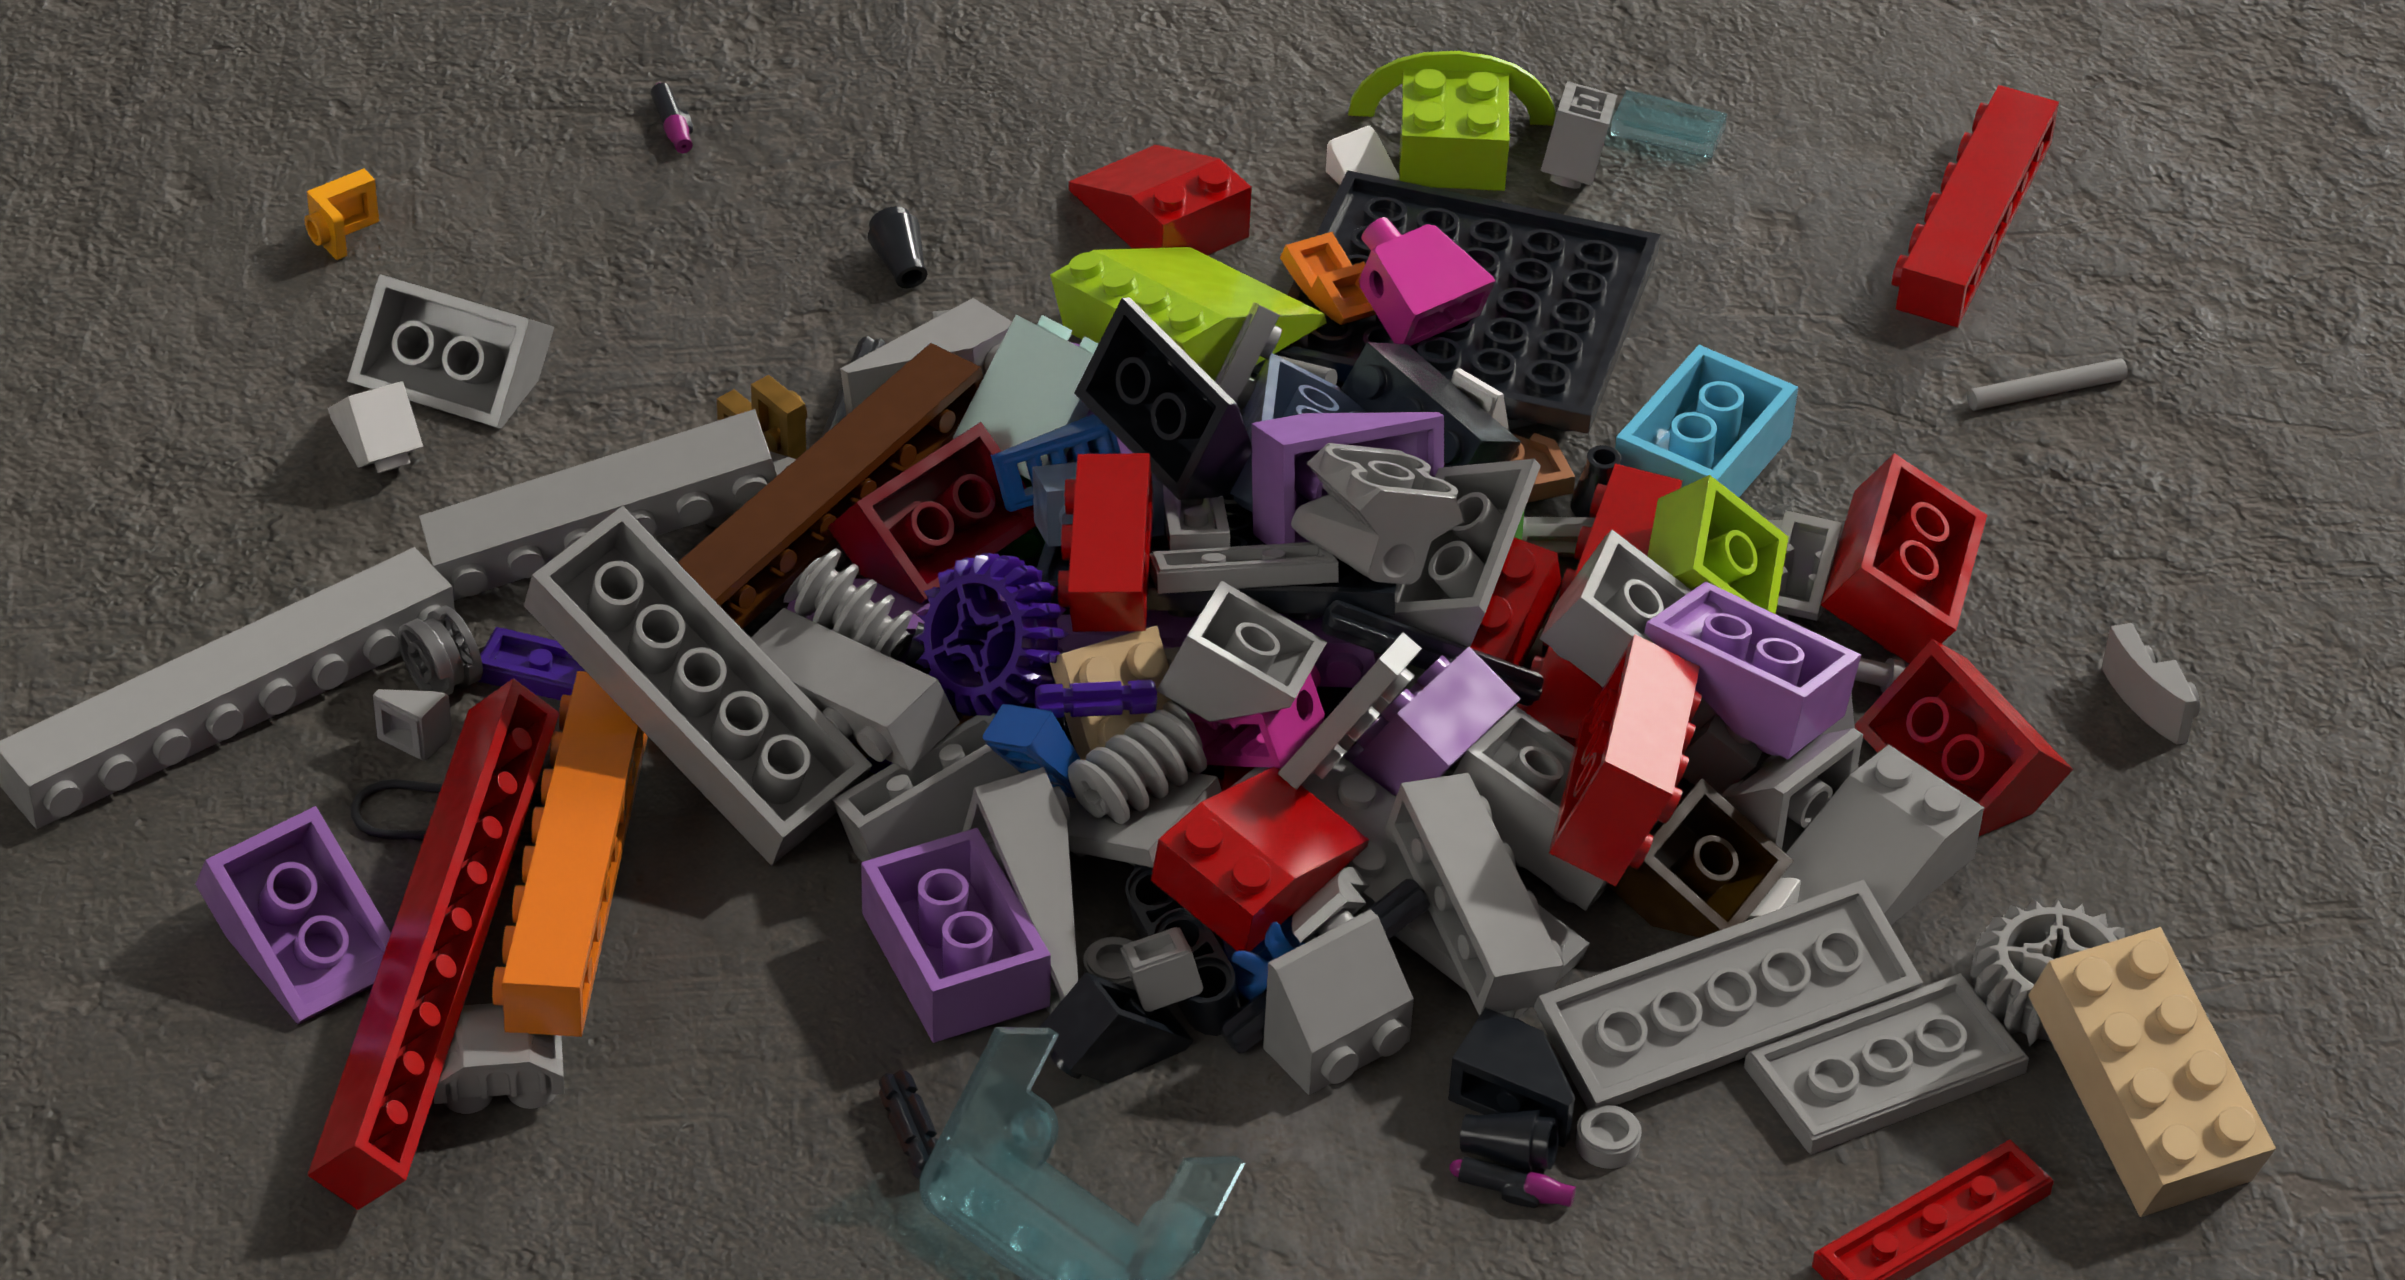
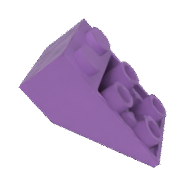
M1470 647L1464 650L1452 663L1442 655L1419 677L1417 683L1410 690L1405 689L1381 713L1382 716L1356 741L1357 743L1343 757L1391 794L1397 795L1401 783L1437 778L1445 774L1474 743L1505 716L1520 698Z

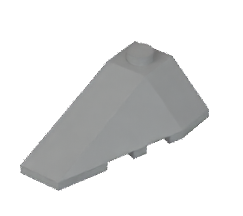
M1044 767L974 787L962 832L974 828L979 829L1051 954L1050 1006L1046 1007L1049 1014H1051L1078 982L1067 827V822L1070 820V811L1064 792L1059 786L1052 787Z

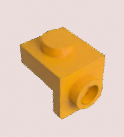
M365 168L307 191L309 215L305 216V226L308 235L315 245H323L335 260L347 257L345 235L379 222L375 179Z

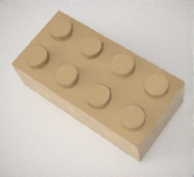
M2158 927L2056 958L2047 963L2028 996L2139 1216L2143 1217L2251 1182L2275 1151L2276 1147L2162 928Z

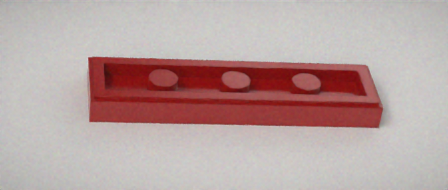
M2010 1139L1815 1251L1812 1267L1825 1280H1906L2051 1195L2054 1180Z

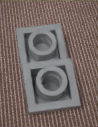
M2133 623L2110 626L2102 663V670L2110 684L2131 710L2155 731L2176 745L2188 743L2193 718L2198 716L2200 710L2199 695L2195 685L2192 682H2187L2176 660L2156 663L2151 647L2143 644Z
M1347 867L1340 871L1294 913L1292 917V930L1300 943H1307L1353 919V915L1366 904L1360 894L1370 885L1355 867Z

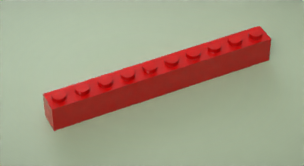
M514 678L468 710L307 1176L357 1210L407 1179L560 712Z

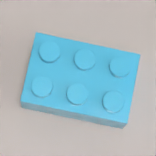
M1698 345L1616 436L1615 449L1621 454V465L1683 480L1682 487L1711 475L1732 493L1740 497L1791 438L1798 386L1702 345Z

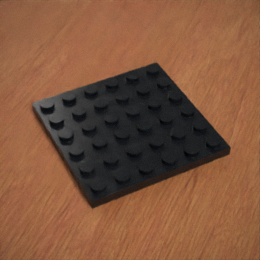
M1347 170L1316 236L1333 232L1352 265L1361 262L1366 264L1371 250L1363 242L1362 234L1371 223L1379 218L1386 217L1401 235L1427 224L1437 226L1496 280L1480 316L1410 347L1450 381L1452 380L1454 370L1460 368L1503 393L1507 419L1509 420L1520 419L1553 426L1561 431H1577L1589 434L1656 260L1661 234ZM1294 280L1288 296L1322 312ZM1325 314L1326 324L1275 353V355L1335 369L1337 372V382L1344 384L1367 342L1393 344L1394 342L1377 315L1340 325Z

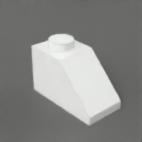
M403 381L348 396L328 408L330 418L358 468L374 463L377 473L396 469L410 464L408 453L423 447Z

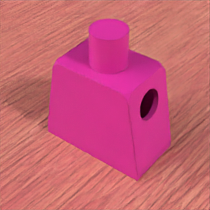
M1383 217L1377 219L1365 229L1361 238L1371 252L1359 278L1360 288L1394 344L1412 346L1480 316L1496 280L1437 226L1427 224L1401 235L1389 219Z
M1313 666L1290 708L1212 722L1197 714L1186 712L1201 738L1207 765L1282 768L1324 722L1325 713L1316 690L1321 683V676L1317 667Z

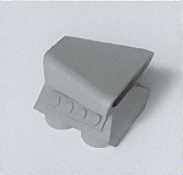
M1327 443L1307 462V465L1317 475V478L1323 484L1322 486L1328 494L1301 505L1292 518L1291 527L1300 536L1373 581L1409 585L1417 582L1420 578L1431 541L1464 522L1456 500L1457 488L1442 479L1430 476L1431 466L1424 460L1406 454L1401 450Z

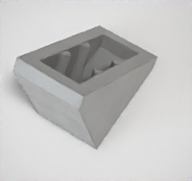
M1785 510L1780 530L1789 537L1776 612L1817 621L1825 610L1821 606V601L1838 548L1842 522Z

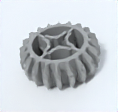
M2058 898L2051 907H2043L2032 899L2028 907L2025 908V911L2010 905L2003 917H1992L1990 924L1986 927V931L1981 933L1980 939L1976 942L1970 970L1971 984L1975 986L1974 992L1999 1021H2004L2005 1029L2010 1035L2017 1032L2026 1034L2029 1046L2037 1039L2050 1041L2054 1051H2056L2028 994L2050 960L2125 938L2124 928H2108L2106 913L2095 917L2086 915L2083 903L2075 910L2063 908Z

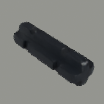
M899 1070L894 1074L886 1073L879 1080L881 1088L879 1096L885 1109L891 1112L888 1117L904 1154L911 1157L907 1161L913 1175L921 1181H926L931 1177H941L947 1171L945 1163L947 1155L941 1141L934 1138L937 1132L922 1097L915 1094L918 1088L912 1075L905 1070Z

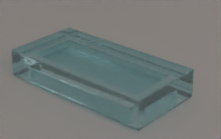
M1626 90L1612 120L1611 135L1712 159L1725 131L1727 114Z

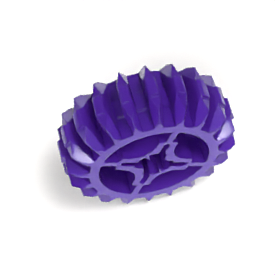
M982 553L981 556L976 555L975 558L966 557L962 560H956L954 569H947L944 572L938 573L940 587H933L924 591L931 604L929 609L915 613L925 622L924 632L913 637L914 640L923 644L925 653L915 663L924 668H931L929 675L939 680L951 706H956L957 712H961L963 715L991 716L993 712L997 714L1002 704L1026 707L1027 704L1035 703L1036 687L1055 683L1050 663H1056L1057 655L1061 654L1057 650L1058 640L1069 635L1062 628H1058L1057 619L1067 609L1059 606V604L1051 603L1057 588L1048 582H1041L1043 571L1036 569L1034 566L1025 565L1024 560H1019L1018 557L1005 555L1000 557L999 554ZM999 594H1001L1005 601H1001Z

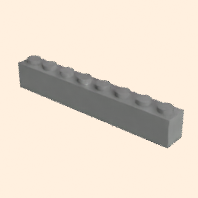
M413 547L0 740V787L37 830L401 656L398 643L399 627L417 618L426 621L429 612L445 605L455 610L453 587Z

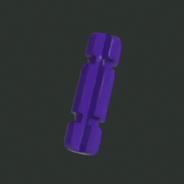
M1152 680L1128 681V685L1122 686L1121 681L1071 683L1069 688H1063L1062 684H1044L1036 687L1035 709L1052 711L1056 718L1064 717V713H1070L1071 717L1121 715L1123 710H1129L1130 715L1149 714L1155 712L1157 708V689L1155 682Z

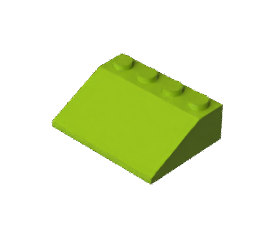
M1191 247L1092 250L1075 256L1068 265L1050 274L1062 324L1073 330L1072 335L1081 340L1085 336L1099 344L1121 298L1130 297L1214 381L1254 302L1280 315L1275 325L1282 328V333L1272 352L1273 354L1326 324L1324 313ZM1260 356L1256 365L1265 360V358Z

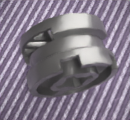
M447 605L429 612L426 621L417 618L399 627L398 643L402 658L411 677L421 691H436L450 695L453 693L455 685L463 688L481 680L483 667L478 646L464 620L451 607Z

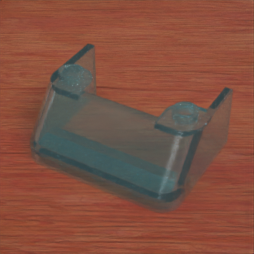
M995 1027L922 1171L920 1195L926 1208L934 1216L1023 1280H1169L1201 1250L1245 1162L1237 1156L1184 1158L1163 1199L1155 1202L1145 1213L1139 1227L1046 1162L1058 1137V1120L1053 1108L1044 1099L1032 1092L1031 1088L1059 1034L1051 1028Z

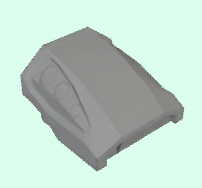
M493 1003L463 1006L434 1094V1104L444 1103L447 1108L454 1112L470 1114L487 1107L493 1096L507 1095L515 1105L534 1109L549 1104L557 1094H565L562 1036L505 1032L503 1006L493 1005Z

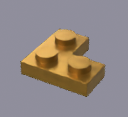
M770 375L751 384V402L735 389L717 398V421L755 409L769 451L797 459L807 450V409L805 403L796 392L787 390Z

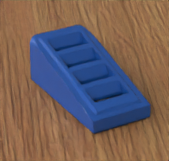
M1092 414L991 455L1006 510L1012 512L1034 505L1032 467L1043 466L1040 456L1047 454L1049 464L1055 465L1067 463L1064 449L1069 447L1071 448L1074 463L1077 462L1078 454H1090V452L1091 454H1121L1117 436L1096 415ZM1024 461L1026 462L1032 484L1031 487L1026 489L1023 487L1017 463Z
M1002 704L983 734L985 743L1020 773L1044 767L1052 787L1059 786L1064 792L1065 797L1076 798L1069 782L1068 767L1076 760L1081 759L1053 712Z

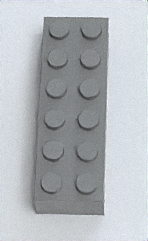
M621 506L532 574L524 607L771 866L837 813L832 799L866 780L872 764L624 506Z

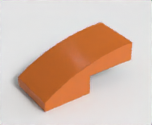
M1333 232L1285 245L1280 256L1281 261L1307 297L1329 318L1343 325L1377 315L1360 288L1359 278L1365 267V262L1352 265Z

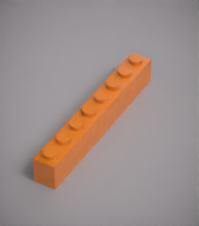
M577 671L572 694H563L561 697L559 709L560 731H554L551 738L550 765L554 769L545 768L542 775L541 803L545 806L535 807L533 811L532 843L535 846L526 845L524 848L522 880L526 885H516L514 889L512 918L516 926L506 925L504 930L502 957L506 967H496L494 971L492 987L493 1005L503 1006L504 1030L509 1033L582 1037L648 738L641 728L587 672Z

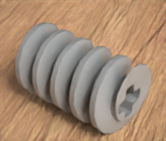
M837 548L823 557L814 560L796 578L783 600V603L796 600L794 607L796 614L805 618L814 615L813 622L897 661L910 646L914 634H910L906 630L913 613L907 610L892 619L888 615L895 601L891 594L876 603L872 602L870 599L877 586V582L871 579L856 588L853 582L859 567L856 564H852L841 572L836 571L835 567L841 556V551Z
M1168 701L1163 705V710L1149 713L1144 718V722H1135L1125 730L1124 735H1115L1106 742L1105 747L1093 749L1086 755V760H1076L1068 767V778L1077 801L1088 813L1100 819L1107 814L1116 823L1124 824L1130 819V810L1127 803L1135 810L1142 812L1149 806L1147 791L1155 798L1162 799L1169 793L1167 780L1176 786L1183 785L1188 780L1186 767L1190 771L1200 774L1207 768V759L1202 749L1201 738L1190 717L1180 706Z

